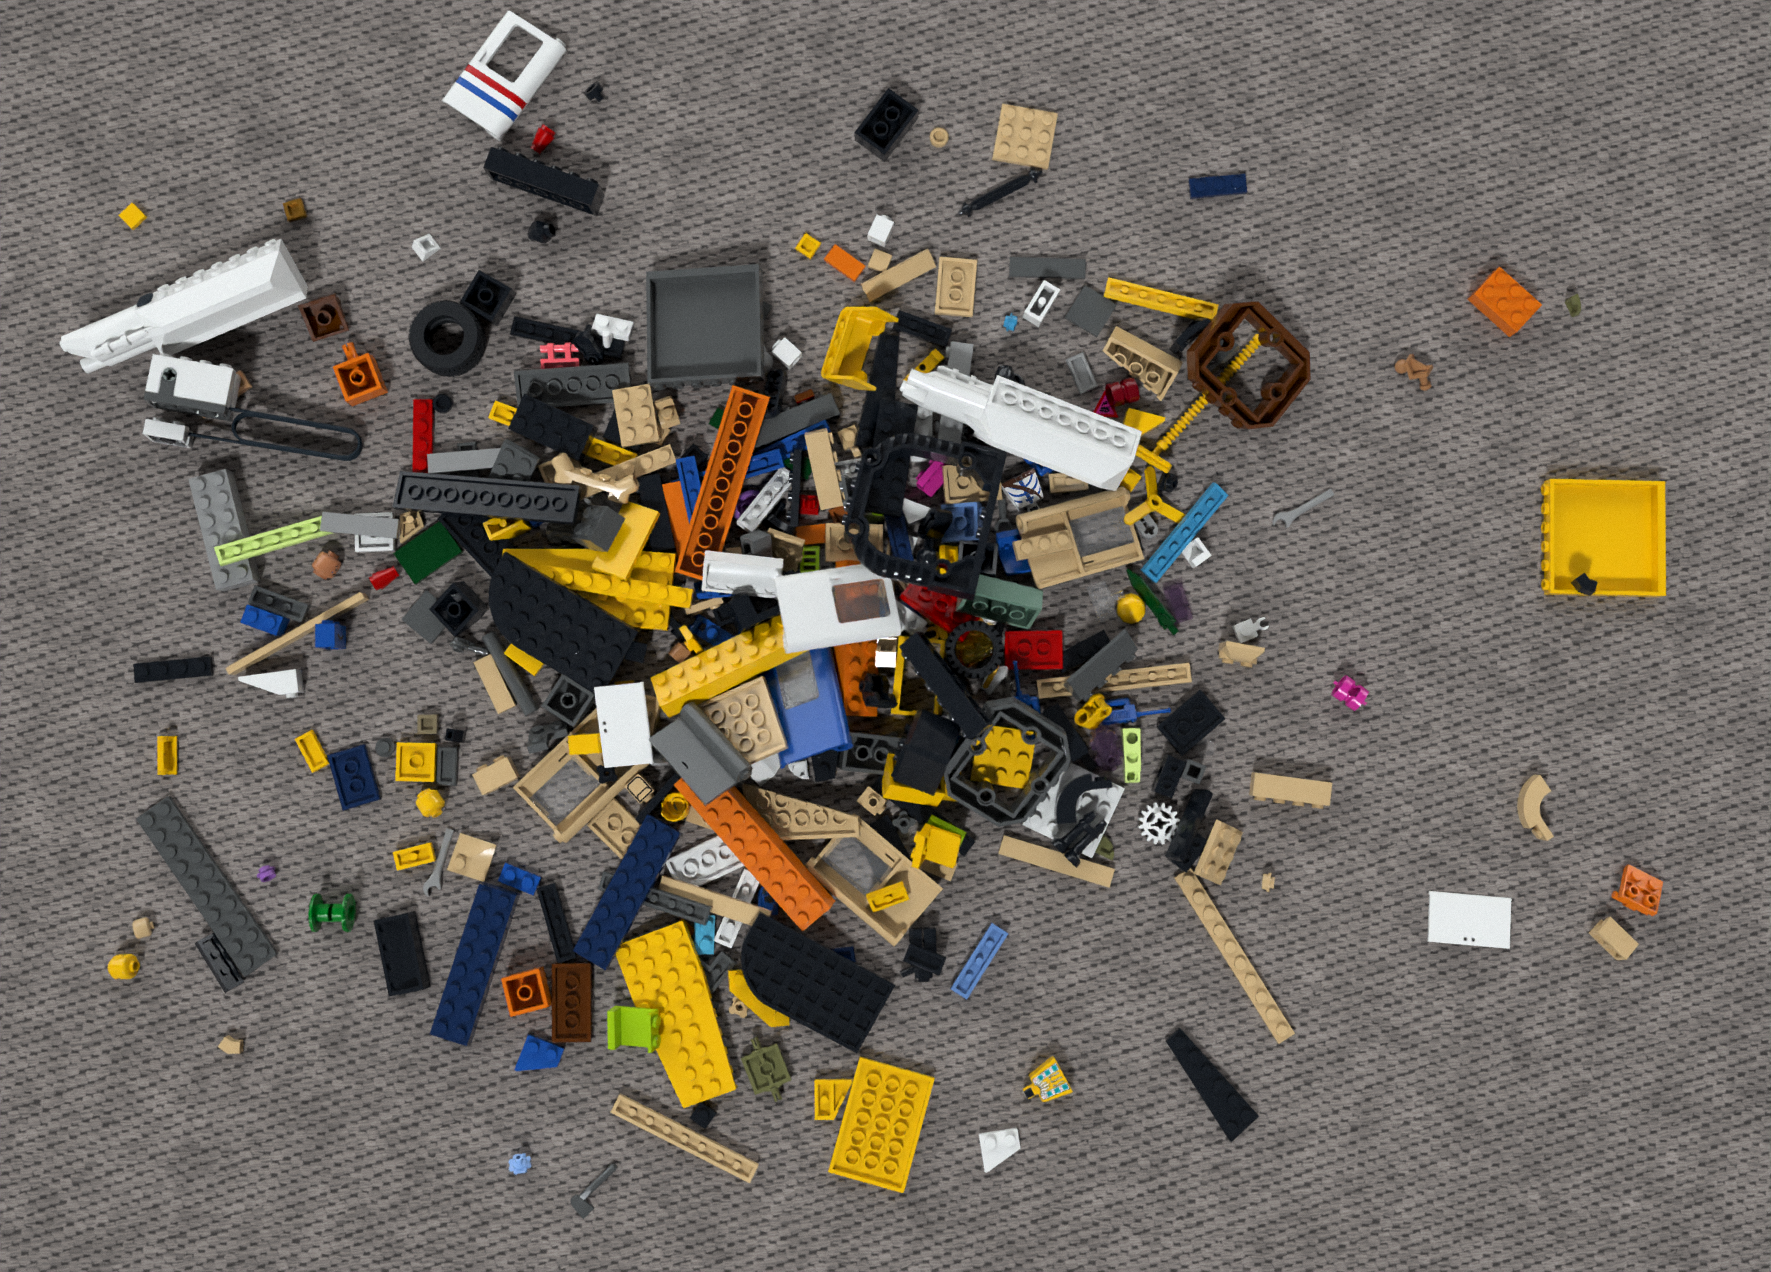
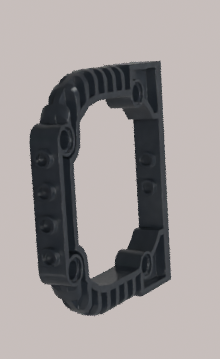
M919 433L893 435L881 442L876 449H866L861 461L856 463L855 472L858 474L856 479H852L850 490H853V494L848 496L846 507L849 508L848 514L843 515L841 523L844 526L845 540L852 544L853 551L860 563L873 574L883 578L927 587L929 591L973 601L1007 452L964 441L959 444ZM899 456H916L956 466V471L959 475L963 477L972 476L983 491L989 492L986 509L982 508L980 520L983 521L982 527L978 526L975 537L979 538L975 556L967 555L953 563L946 559H938L933 565L890 556L879 551L868 540L870 525L864 517L873 479L884 473L888 460ZM873 458L876 462L870 463L867 459ZM968 462L971 466L966 467L962 463ZM857 529L859 532L857 534H852L849 532V530ZM943 568L946 570V573L940 574L937 572V569Z

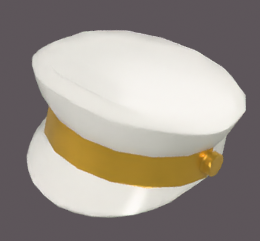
M998 666L995 671L985 676L980 689L984 690L987 695H991L1007 675L1008 667Z

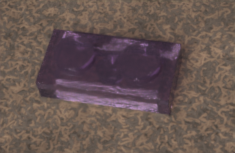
M1182 583L1162 588L1169 611L1176 620L1174 625L1193 619Z

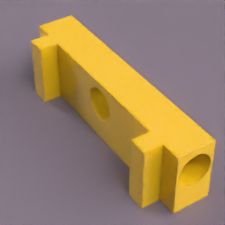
M934 349L914 370L925 374L930 373L945 357L937 349ZM923 365L926 367V369L924 371H921L920 366ZM908 374V375L906 376V378L903 379V380H906V381H907V380H908V377H909V374Z

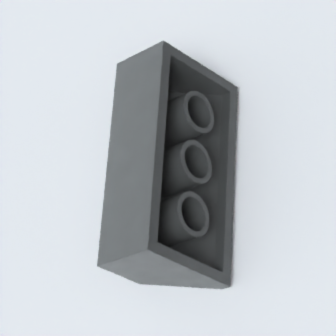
M1125 629L1066 680L1063 686L1078 702L1082 699L1087 701L1093 695V689L1103 687L1108 682L1106 678L1110 674L1115 676L1122 670L1120 666L1125 661L1130 663L1136 657L1134 653L1138 648Z

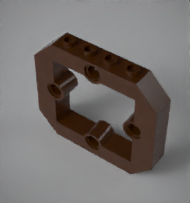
M1258 301L1224 304L1187 350L1188 380L1193 383L1192 387L1205 395V399L1209 403L1215 404L1219 408L1218 412L1231 420V424L1235 428L1255 429L1273 427L1311 380L1310 352ZM1244 318L1259 332L1258 340L1263 347H1274L1291 363L1277 382H1268L1262 386L1260 393L1263 400L1253 412L1237 398V393L1233 388L1226 387L1206 368L1217 352L1229 351L1233 348L1235 339L1232 334ZM1271 334L1273 335V340H1272V341L1270 340V335H1271ZM1221 338H1223L1224 341L1222 346L1220 345ZM1273 388L1275 389L1274 396L1272 395ZM1225 392L1226 399L1223 401L1222 395Z

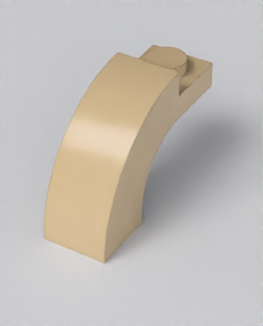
M1533 775L1525 782L1519 793L1517 802L1518 816L1524 828L1531 829L1533 827L1532 833L1537 839L1548 841L1554 836L1541 817L1540 804L1542 799L1551 790L1541 775Z

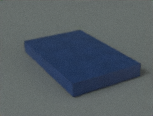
M366 744L327 755L343 811L381 800Z

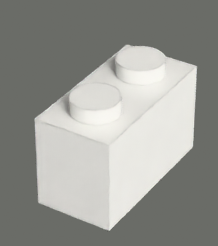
M1044 280L1026 308L1023 318L1039 327L1058 297L1060 289Z

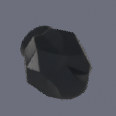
M534 221L527 235L531 241L546 244L552 237L556 236V229L552 222Z

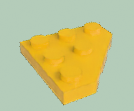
M742 969L728 970L729 991L770 1027L790 1025L789 1017L768 1007L754 996L745 981Z

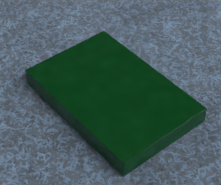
M437 522L393 554L413 583L417 585L463 553L450 532L440 522Z

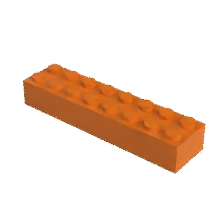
M856 560L836 561L835 568L859 565L861 563ZM879 580L835 586V609L839 623L879 618L880 599L877 597ZM877 639L834 646L833 657L846 716L877 717V708L866 706L862 692L859 691V683L864 680L866 673L878 674V667H876Z

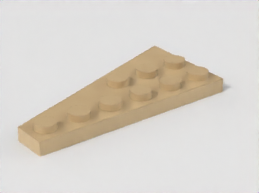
M746 783L743 784V796L782 840L861 836L859 816Z

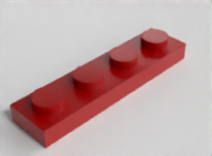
M413 399L412 472L428 473L427 454H433V399Z

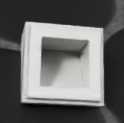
M430 234L414 240L412 244L413 250L422 262L441 249Z

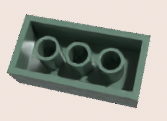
M980 574L973 601L957 597L956 612L1029 630L1042 610L1043 590Z

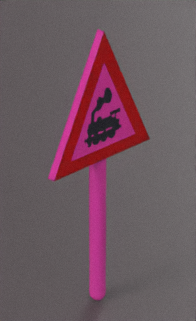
M1104 390L1093 413L1104 417L1119 418L1115 408L1110 407Z

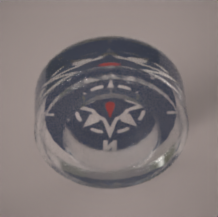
M1203 738L1195 745V751L1200 757L1207 758L1213 755L1215 745L1210 739Z

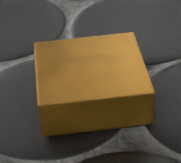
M301 198L283 203L288 222L307 217Z

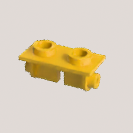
M158 736L157 775H176L177 736Z

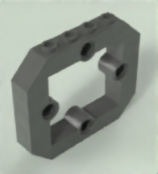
M1014 696L987 701L981 709L993 725L976 739L969 740V738L966 739L962 735L956 742L944 772L947 794L998 827L1026 822L1029 817L1035 814L1038 804L1046 799L1050 788L1056 786L1062 772H1066L1070 767L1071 758L1067 735L1062 727ZM1000 717L1019 727L1021 737L1026 744L1034 745L1041 741L1053 749L1040 768L1029 775V783L1011 806L996 797L993 785L990 782L981 781L976 785L959 774L972 755H981L985 752V738ZM1028 730H1035L1032 735H1026ZM975 740L980 741V743L976 746L971 745V743ZM1037 781H1043L1041 785H1035ZM984 791H989V792H990V793H989L988 795H986V796H982V795H981V793L984 792Z

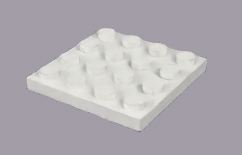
M1071 763L1068 770L1062 772L1059 776L1056 786L1051 787L1047 792L1046 799L1038 804L1035 814L1029 817L1026 822H1023L1022 825L1051 839L1062 838L1079 823L1080 819L1084 818L1083 815L1093 810L1098 815L1089 825L1094 828L1103 819L1108 825L1125 788L1112 783V788L1093 789L1084 792L1076 802V823L1055 824V802L1062 788L1070 780L1084 774H1091L1092 781H1095L1094 777H1100ZM1106 828L1102 834H1099L1098 839H1094L1082 851V854L1090 858L1093 857ZM1083 831L1070 844L1069 847L1072 848L1078 841H1080L1084 837L1086 832Z

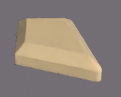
M408 511L400 514V543L403 544L425 527L420 512Z

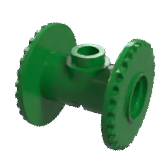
M316 893L312 896L308 912L309 926L312 932H318L323 922H341L344 932H350L353 929L356 917V903L352 894L347 893L342 904H323L321 894Z

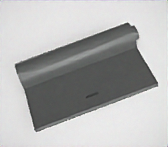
M695 702L686 704L681 709L678 719L649 738L652 745L705 806L741 780L748 779L752 774V766Z

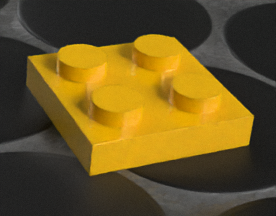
M397 742L395 781L436 782L437 743Z

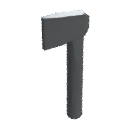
M615 1163L608 1166L580 1195H574L570 1199L571 1205L583 1219L594 1209L585 1199L617 1169Z

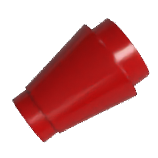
M542 124L541 128L538 127L530 148L541 154L554 140L555 132Z
M393 566L372 573L373 576L369 577V580L376 591L379 589L383 590L399 577V574Z

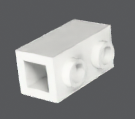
M896 600L899 619L903 622L904 631L911 636L915 632L925 633L928 629L926 627L927 621ZM890 609L885 614V617L890 615Z

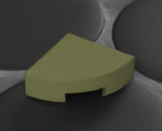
M1573 295L1565 300L1571 317L1578 316L1581 312L1579 295Z
M1103 835L1095 853L1113 861V845Z

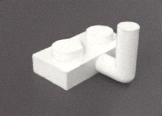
M596 314L592 333L602 335L603 346L609 348L613 338L629 341L634 322Z

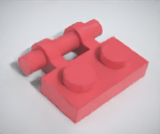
M571 342L565 343V345H554V343L540 345V352L548 353V358L540 359L541 369L580 366V357L572 358V352H579V350ZM555 352H565V358H555Z

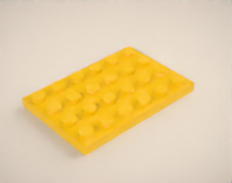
M860 1056L828 1172L904 1193L935 1077Z

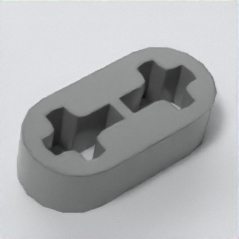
M1149 514L1142 518L1143 522L1139 520L1134 523L1141 536L1146 539H1151L1158 533V527ZM1144 523H1146L1148 527L1152 526L1154 528L1152 530V535L1150 533L1146 534L1144 532L1146 530Z

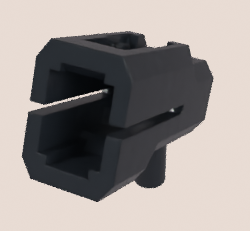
M921 927L909 928V944L911 942L922 947ZM923 927L924 948L937 953L936 927ZM913 965L900 971L903 978L915 973V979H918V982H929L930 978H933V973Z

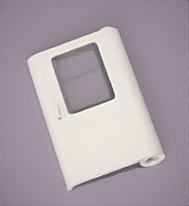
M862 564L772 577L784 628L783 646L786 654L900 636L904 630L903 622L899 619L891 579L873 574Z

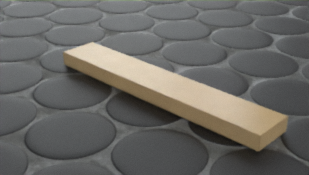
M1003 835L998 854L1109 888L1115 871L1113 868L1081 858V863L1076 868L1064 856V853L1062 854L1061 852Z
M666 875L662 876L659 889L712 906V913L748 925H752L759 911L770 917L772 914V910Z

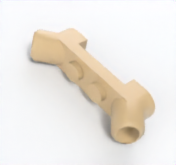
M561 453L552 458L551 463L556 470L554 481L559 484L573 485L576 481L609 492L607 500L621 504H627L630 494L639 490V482L634 475H629L616 481L606 474L598 475L592 473L590 469L574 467L567 453Z

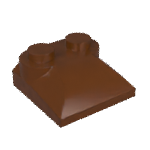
M336 293L298 305L313 342L350 330L341 308V301Z

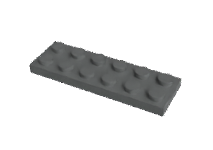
M629 362L514 371L518 406L524 394L552 407L614 403L612 390L632 387Z

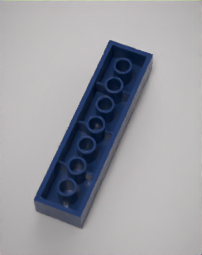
M485 882L479 884L430 1035L464 1046L472 1043L520 897L519 893Z

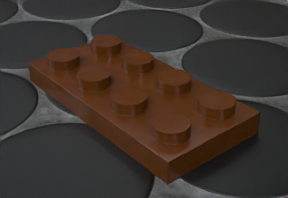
M592 962L552 963V1043L591 1042Z

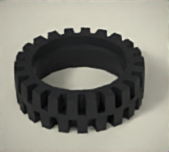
M967 621L955 627L946 640L945 655L949 665L956 673L966 678L977 679L988 676L997 669L1002 661L1004 645L999 633L991 625L982 621ZM972 630L981 631L986 634L993 645L992 658L988 664L977 669L967 668L962 665L956 657L955 651L956 643L960 636Z

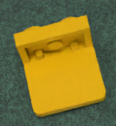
M925 823L920 832L917 831L914 837L916 847L913 848L911 858L913 859L912 867L919 869L924 860L927 859L946 867L954 868L958 858L961 836Z

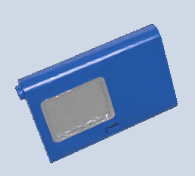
M831 647L808 650L761 673L767 681L789 747L778 753L781 769L785 768L788 764L831 749L834 751H845L853 747Z

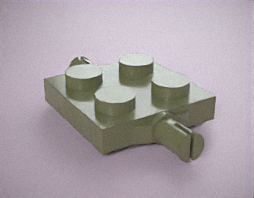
M758 1036L750 1039L754 1051L741 1057L755 1095L764 1091H771L775 1102H777L778 1099H782L778 1088L782 1084L791 1081L792 1078L778 1043L762 1047Z

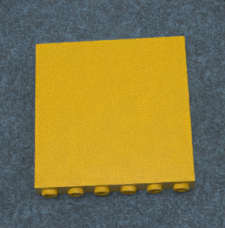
M1548 479L1544 481V484L1541 486V494L1544 495V503L1541 505V513L1544 514V522L1541 524V532L1544 533V541L1541 543V551L1544 552V560L1541 562V570L1544 571L1541 589L1544 590V595L1588 596L1579 593L1571 584L1573 580L1585 573L1589 579L1597 581L1595 593L1591 596H1666L1665 481Z

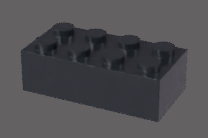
M526 394L523 395L508 428L557 452L567 453L569 457L583 463L598 430L596 426Z

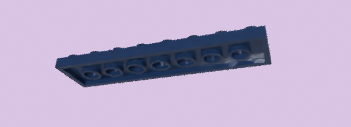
M650 814L646 815L574 947V952L600 968L608 970L679 840L681 832Z

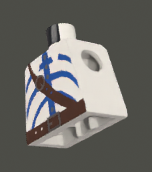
M1034 468L1001 484V489L1018 511L1027 508L1028 512L1040 509L1037 502L1044 497Z

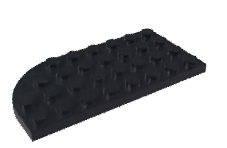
M761 911L758 912L742 943L741 966L743 975L749 989L760 1002L843 1047L858 1053L894 989V983Z

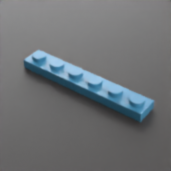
M1212 483L1146 562L1141 571L1150 580L1157 583L1229 495L1217 483Z

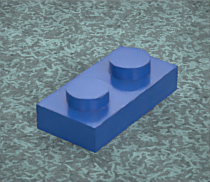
M505 863L498 881L528 894L535 895L536 888H538L542 877Z

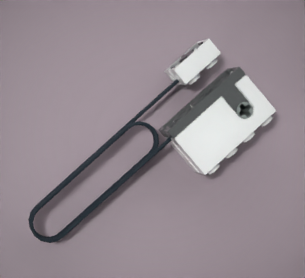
M167 353L153 354L144 395V400L155 409L232 422V432L238 439L232 440L196 434L190 431L189 427L185 426L183 422L173 421L172 423H167L164 419L153 417L152 420H145L143 435L152 442L192 448L193 438L200 437L341 461L354 460L361 454L363 449L362 440L353 429L235 408L241 377L236 374L231 365L220 363L217 366L212 365V362L206 360L195 362L191 358L180 356V359L172 358V355ZM234 411L242 412L238 414L233 420ZM258 417L350 433L357 437L358 446L352 454L337 455L245 440L238 436L236 427L242 418Z

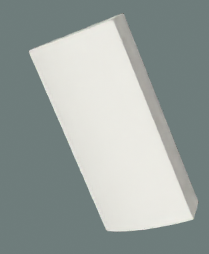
M705 550L702 591L728 594L741 593L742 595L748 594V596L778 599L772 577L782 576L783 559Z

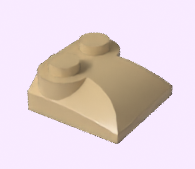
M1225 641L1219 643L1218 658L1222 659V663L1233 664L1235 661L1241 662L1240 666L1252 668V665L1257 664V659L1264 653L1265 648Z

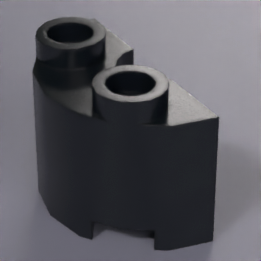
M866 673L864 680L859 683V691L862 692L865 705L884 709L895 708L898 705L894 694H889L890 684L887 676Z

